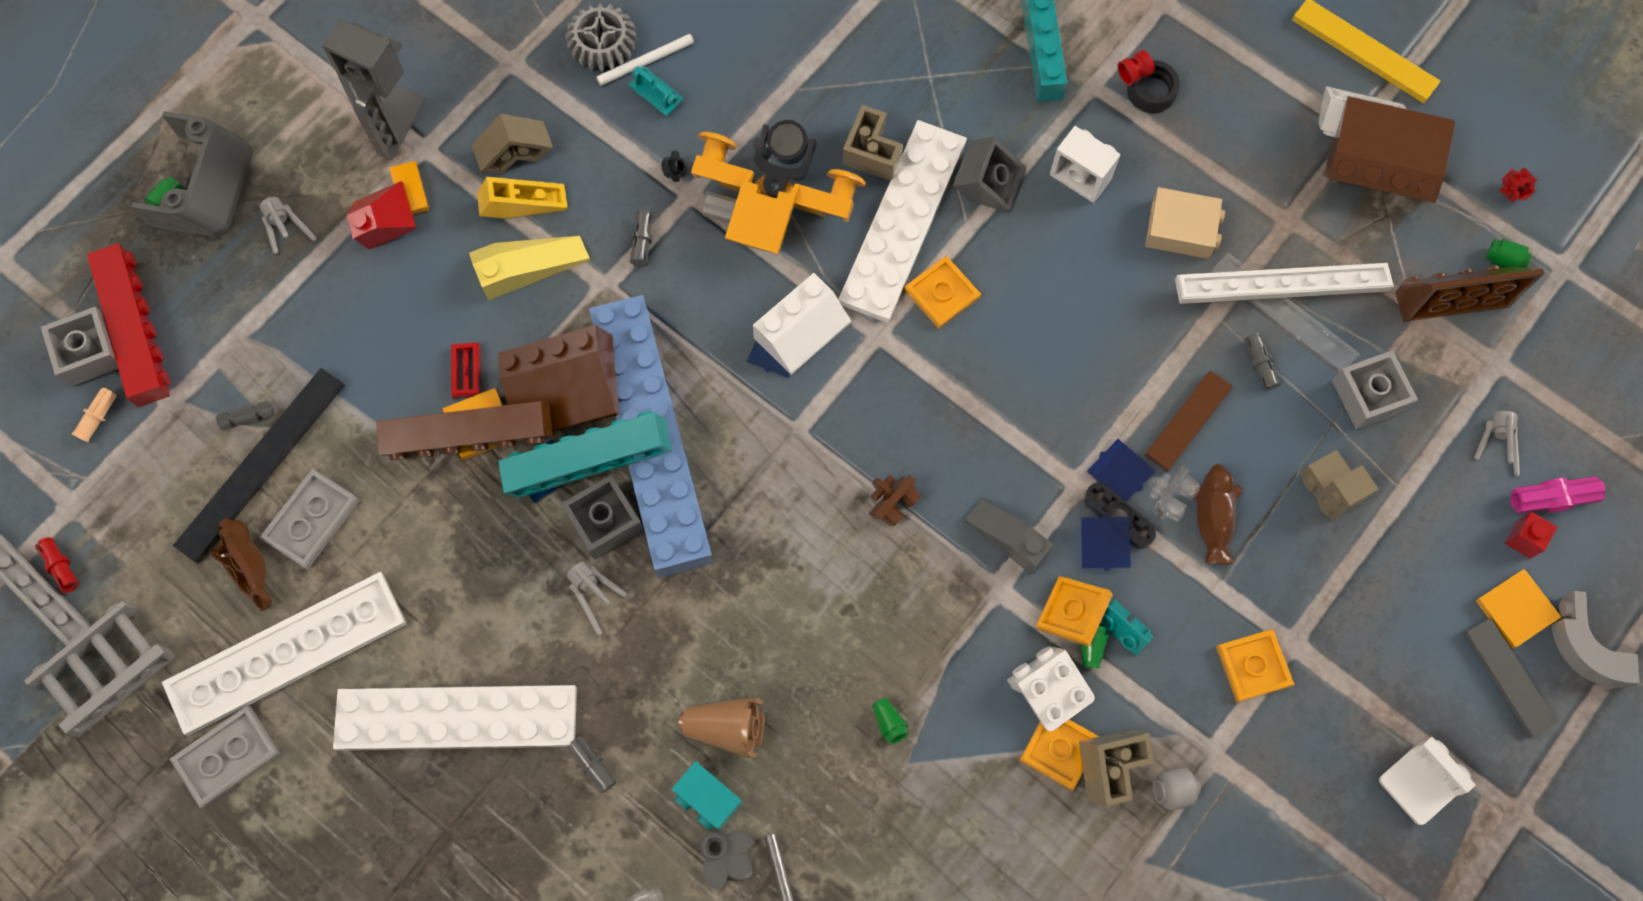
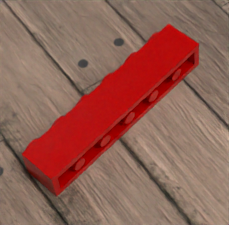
M119 243L88 253L87 258L126 398L139 408L170 397L168 386L171 385L168 373L166 370H163L161 362L164 361V356L159 346L155 344L154 338L157 337V332L147 316L150 313V308L145 298H142L140 290H143L144 287L140 277L135 274L134 267L137 266L133 253L131 251L127 252Z

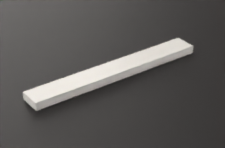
M1388 263L1177 275L1175 278L1180 304L1388 292L1394 287Z

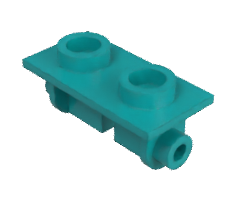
M637 66L633 70L634 79L628 86L666 117L684 100L680 94L649 69Z
M1111 599L1100 622V626L1106 627V630L1137 656L1154 636L1150 634L1151 630L1137 618H1134L1129 623L1126 618L1131 613L1119 604L1116 599L1114 601Z

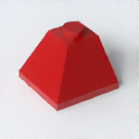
M402 181L355 201L347 213L353 239L369 250L417 229L405 185Z

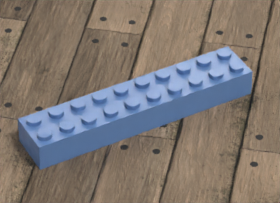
M640 295L589 308L593 325H597L613 335L619 415H616L617 420H631L637 418L639 413L653 411L666 419L672 452L628 465L656 575L658 578L714 564L644 296Z

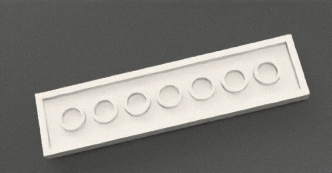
M917 120L894 177L890 181L838 300L842 306L889 323L966 145V137Z
M379 572L163 681L162 684L183 734L190 736L241 710L246 705H250L407 625L384 574Z
M575 685L338 689L333 749L344 751L568 747V745H571V741L575 739L577 687Z

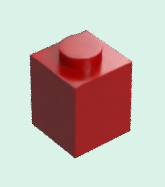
M1530 512L1517 520L1505 544L1532 559L1546 550L1558 527L1537 514Z

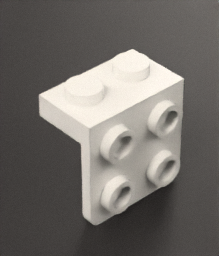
M1049 646L1036 654L1037 659L1030 664L1024 663L1015 668L1012 672L1013 676L1007 679L1013 690L1024 695L1043 727L1048 731H1053L1090 705L1095 697L1066 650Z
M1433 737L1418 742L1379 778V782L1417 825L1426 824L1455 796L1468 793L1476 786L1470 779L1471 775L1468 770L1462 765L1456 764L1448 755L1449 751L1446 746L1440 741L1434 740Z

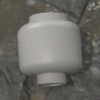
M1187 768L1162 771L1153 782L1154 797L1167 810L1192 807L1197 802L1198 795L1201 793L1199 779Z

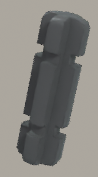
M269 401L257 403V406L252 404L231 410L230 414L228 412L216 415L218 427L221 430L232 428L233 424L239 426L257 421L259 417L263 419L272 417L274 410Z

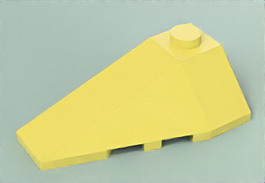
M580 236L499 242L469 253L488 300L590 261Z

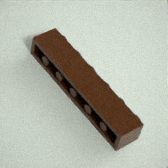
M542 401L376 421L379 455L389 456L390 461L406 460L407 454L416 453L417 458L433 457L434 451L444 450L446 455L462 453L461 448L471 447V451L489 450L488 445L499 444V448L516 447V442L526 441V445L543 444L544 438H553L550 404Z

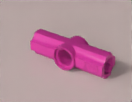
M1597 476L1575 480L1556 478L1545 481L1540 485L1513 489L1511 491L1510 503L1512 509L1517 514L1542 510L1554 513L1571 509L1577 505L1601 502L1604 500L1606 489L1603 481Z

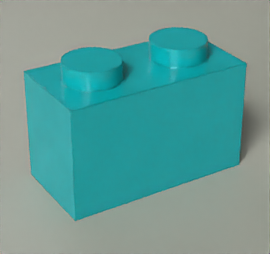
M696 761L672 788V791L677 795L673 800L686 811L690 807L699 814L696 820L709 831L714 827L720 832L743 804L740 798Z

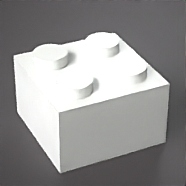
M1074 126L1056 150L1050 176L1094 203L1112 180L1121 154L1116 152L1111 145L1103 144L1094 138L1090 132Z

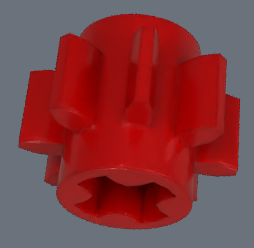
M1524 167L1520 172L1511 169L1510 172L1501 178L1503 187L1499 190L1513 203L1516 199L1526 201L1527 198L1535 193L1533 183L1538 180Z

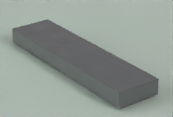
M1491 618L1463 633L1529 738L1558 723Z

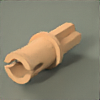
M102 387L89 408H84L85 414L74 432H72V435L89 443L91 436L101 421L105 422L104 416L116 399V394Z

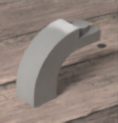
M1573 591L1563 596L1559 604V613L1563 619L1551 626L1556 646L1569 666L1582 677L1602 686L1626 689L1640 684L1638 654L1611 651L1599 644L1593 637L1588 625L1586 592Z

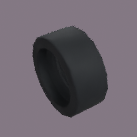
M1153 60L1155 66L1154 73L1147 77H1156L1164 81L1169 89L1167 95L1158 98L1150 97L1138 87L1139 81L1127 87L1128 98L1133 106L1142 112L1151 114L1161 113L1170 108L1177 97L1180 87L1179 76L1174 68L1165 62Z

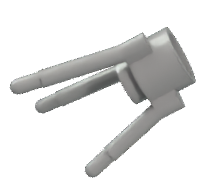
M269 197L262 201L260 204V210L264 215L262 221L266 226L270 245L275 255L279 251L272 225L277 226L282 236L287 238L288 233L283 225L287 219L286 216H289L312 241H316V236L292 212L289 205H283L278 197Z
M1498 411L1494 413L1493 421H1486V430L1474 459H1480L1491 433L1494 432L1496 438L1507 440V461L1510 464L1513 463L1514 475L1519 476L1518 416L1516 413Z
M582 561L572 567L567 573V578L572 582L569 588L575 593L596 634L601 636L602 631L581 590L583 592L592 590L606 605L610 603V600L596 586V579L622 597H625L627 593L600 574L594 566L590 568Z

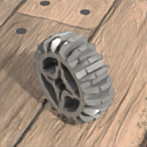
M599 3L598 8H593L589 4L588 11L580 9V16L572 15V23H568V32H566L567 47L573 59L579 61L582 67L588 65L591 71L599 67L603 72L607 66L610 69H614V64L616 63L623 65V58L630 59V52L635 51L637 36L636 32H634V23L630 21L627 13L623 14L620 7L614 10L613 6L609 4L606 8H603V5Z

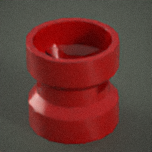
M1140 50L1133 54L1131 59L1125 58L1118 62L1117 70L1123 82L1130 86L1138 82L1140 77H1147L1153 74L1155 66L1149 53L1145 50Z

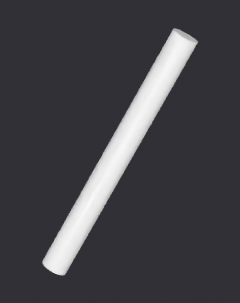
M691 34L683 36L596 76L600 86H603L633 72L637 66L644 67L694 44V40Z

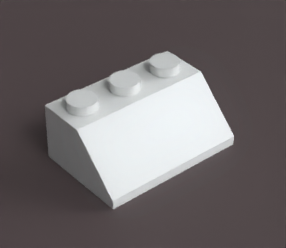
M1326 86L1318 124L1320 129L1324 130V134L1335 137L1347 96L1406 109L1404 104Z
M813 273L753 324V338L792 375L851 324V320L834 292Z

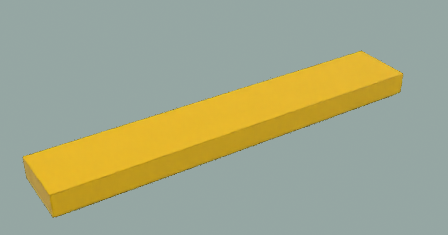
M1306 0L1292 19L1293 22L1423 104L1440 83V80L1312 0Z

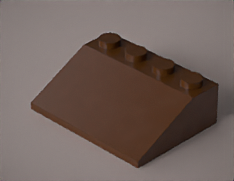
M1347 96L1323 175L1337 181L1436 203L1445 176L1456 120Z
M1491 266L1483 271L1474 272L1472 269H1467L1453 275L1438 273L1424 279L1415 276L1404 280L1395 294L1403 322L1510 308L1544 275V271L1541 268H1500V266Z
M591 325L498 353L499 379L507 404L513 405L538 401L549 403L552 432L619 415L613 335L597 325Z

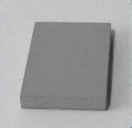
M312 468L259 538L308 570L360 500Z
M246 705L171 757L170 761L199 808L204 809L277 758L281 753L251 706Z

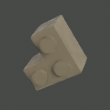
M861 105L843 148L842 165L888 181L893 179L902 157L903 144L883 137L886 130L887 113Z
M499 114L471 144L480 171L503 174L516 160L538 163L553 148L543 121L508 114Z
M1337 450L1308 465L1300 473L1304 486L1308 491L1313 492L1318 500L1320 510L1324 515L1329 516L1331 521L1361 506L1379 490L1363 465L1351 471Z
M1129 729L1079 741L1087 800L1106 807L1133 800L1129 769L1154 763L1150 733Z

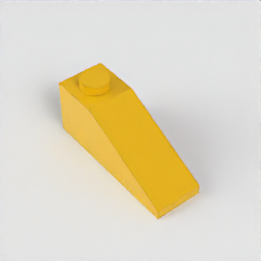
M486 177L477 191L479 215L481 217L506 219L565 211L567 209L564 184Z

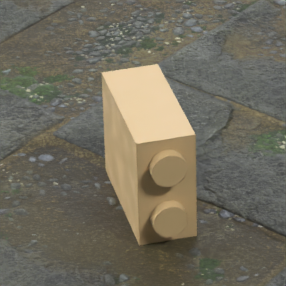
M1158 187L1152 200L1145 247L1209 259L1213 251L1219 249L1222 235L1218 234V226H1222L1225 216V210H1221L1222 199Z

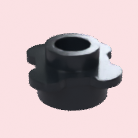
M676 150L672 151L670 157H665L662 160L661 168L665 177L672 179L673 182H679L681 175L686 174L687 171L685 162L680 157L679 152Z

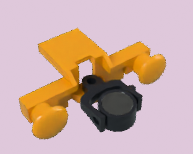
M794 120L779 121L771 129L768 125L763 124L760 138L754 139L753 146L756 149L754 163L766 175L758 179L755 184L751 183L754 171L724 163L728 149L736 150L735 142L726 136L714 132H701L698 135V138L706 143L702 156L696 155L691 171L692 175L698 179L701 176L718 181L723 188L739 192L725 239L728 241L779 255L793 207L825 217L827 213L841 217L843 221L849 222L854 206L853 196L856 187H865V181L860 176L840 169H831L826 174L834 179L831 193L796 183L792 186L789 180L800 181L807 176L817 146L816 140L813 138L808 140L805 129ZM772 154L780 163L792 165L804 158L803 165L795 169L779 167L767 160L770 159ZM778 183L779 187L776 190H772V186Z

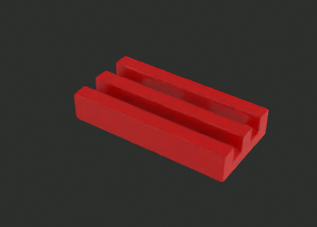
M479 342L451 344V397L453 399H459V397L466 399L470 398V396L481 394V346ZM473 349V389H470V350ZM459 350H463V390H459Z

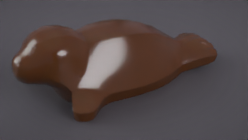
M1215 464L1210 468L1204 477L1202 485L1191 483L1188 488L1190 494L1197 500V522L1201 536L1208 547L1205 563L1229 565L1233 563L1228 546L1236 530L1237 515L1235 504L1242 494V487L1240 485L1233 486L1232 474L1221 464Z
M222 519L219 523L221 540L217 548L211 551V555L224 566L238 588L252 600L260 611H265L270 607L272 599L265 591L266 569L263 556L250 541L247 525L239 520Z

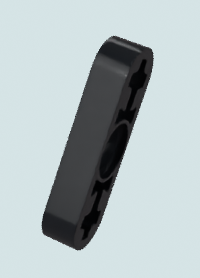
M1093 483L1088 487L1084 494V502L1091 511L1133 547L1144 549L1151 545L1156 537V530L1148 520L1107 485ZM1093 493H1103V501L1098 500L1095 502L1092 500ZM1110 500H1112L1114 503L1109 507L1108 511L1105 512L1103 509L1106 507V504L1108 505ZM1115 509L1124 510L1127 514V521L1123 523L1116 522L1112 517V511ZM1134 519L1136 521L1135 524L1133 525V527L1130 528L1129 531H1127L1125 528H1127L1131 521ZM1146 530L1147 534L1145 537L1147 539L1142 538L1139 540L1136 538L1137 531Z

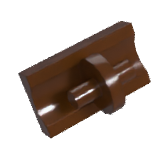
M889 475L884 481L879 478L874 479L872 485L876 490L871 495V498L876 502L882 495L883 498L868 513L873 519H881L889 526H895L904 516L894 506L899 499L907 507H912L921 498L920 493L913 486L916 480L911 475H908L907 478L901 477L892 488L890 486L895 482L892 476Z

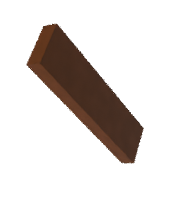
M1210 370L1144 456L1168 472L1233 386Z

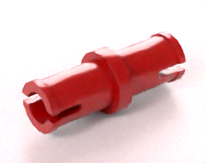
M52 537L39 540L35 548L45 562L46 572L53 575L60 587V591L62 593H69L77 589L80 582L69 567L70 561L68 557L62 555L55 540Z

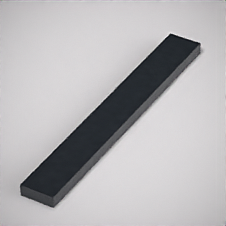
M320 368L172 546L198 564L220 538V521L225 518L235 520L344 388L343 382Z

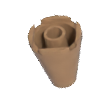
M750 697L688 706L685 712L680 714L679 729L683 730L685 737L745 758L753 759L758 754L753 753L755 746L761 747L765 717L764 713L758 710V705H763L760 698Z

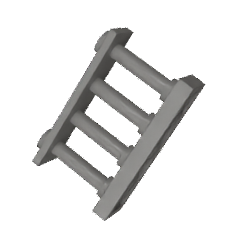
M124 601L109 607L101 619L48 662L34 668L31 672L32 675L24 680L28 686L39 690L46 687L67 713L66 719L59 724L65 734L79 738L176 658L168 648L158 643L155 646H150L129 620L137 612L136 608ZM118 627L141 653L140 658L130 666L125 665L105 640ZM93 647L99 651L116 673L115 678L106 686H102L80 659ZM69 667L72 668L92 693L91 698L82 706H77L56 680Z

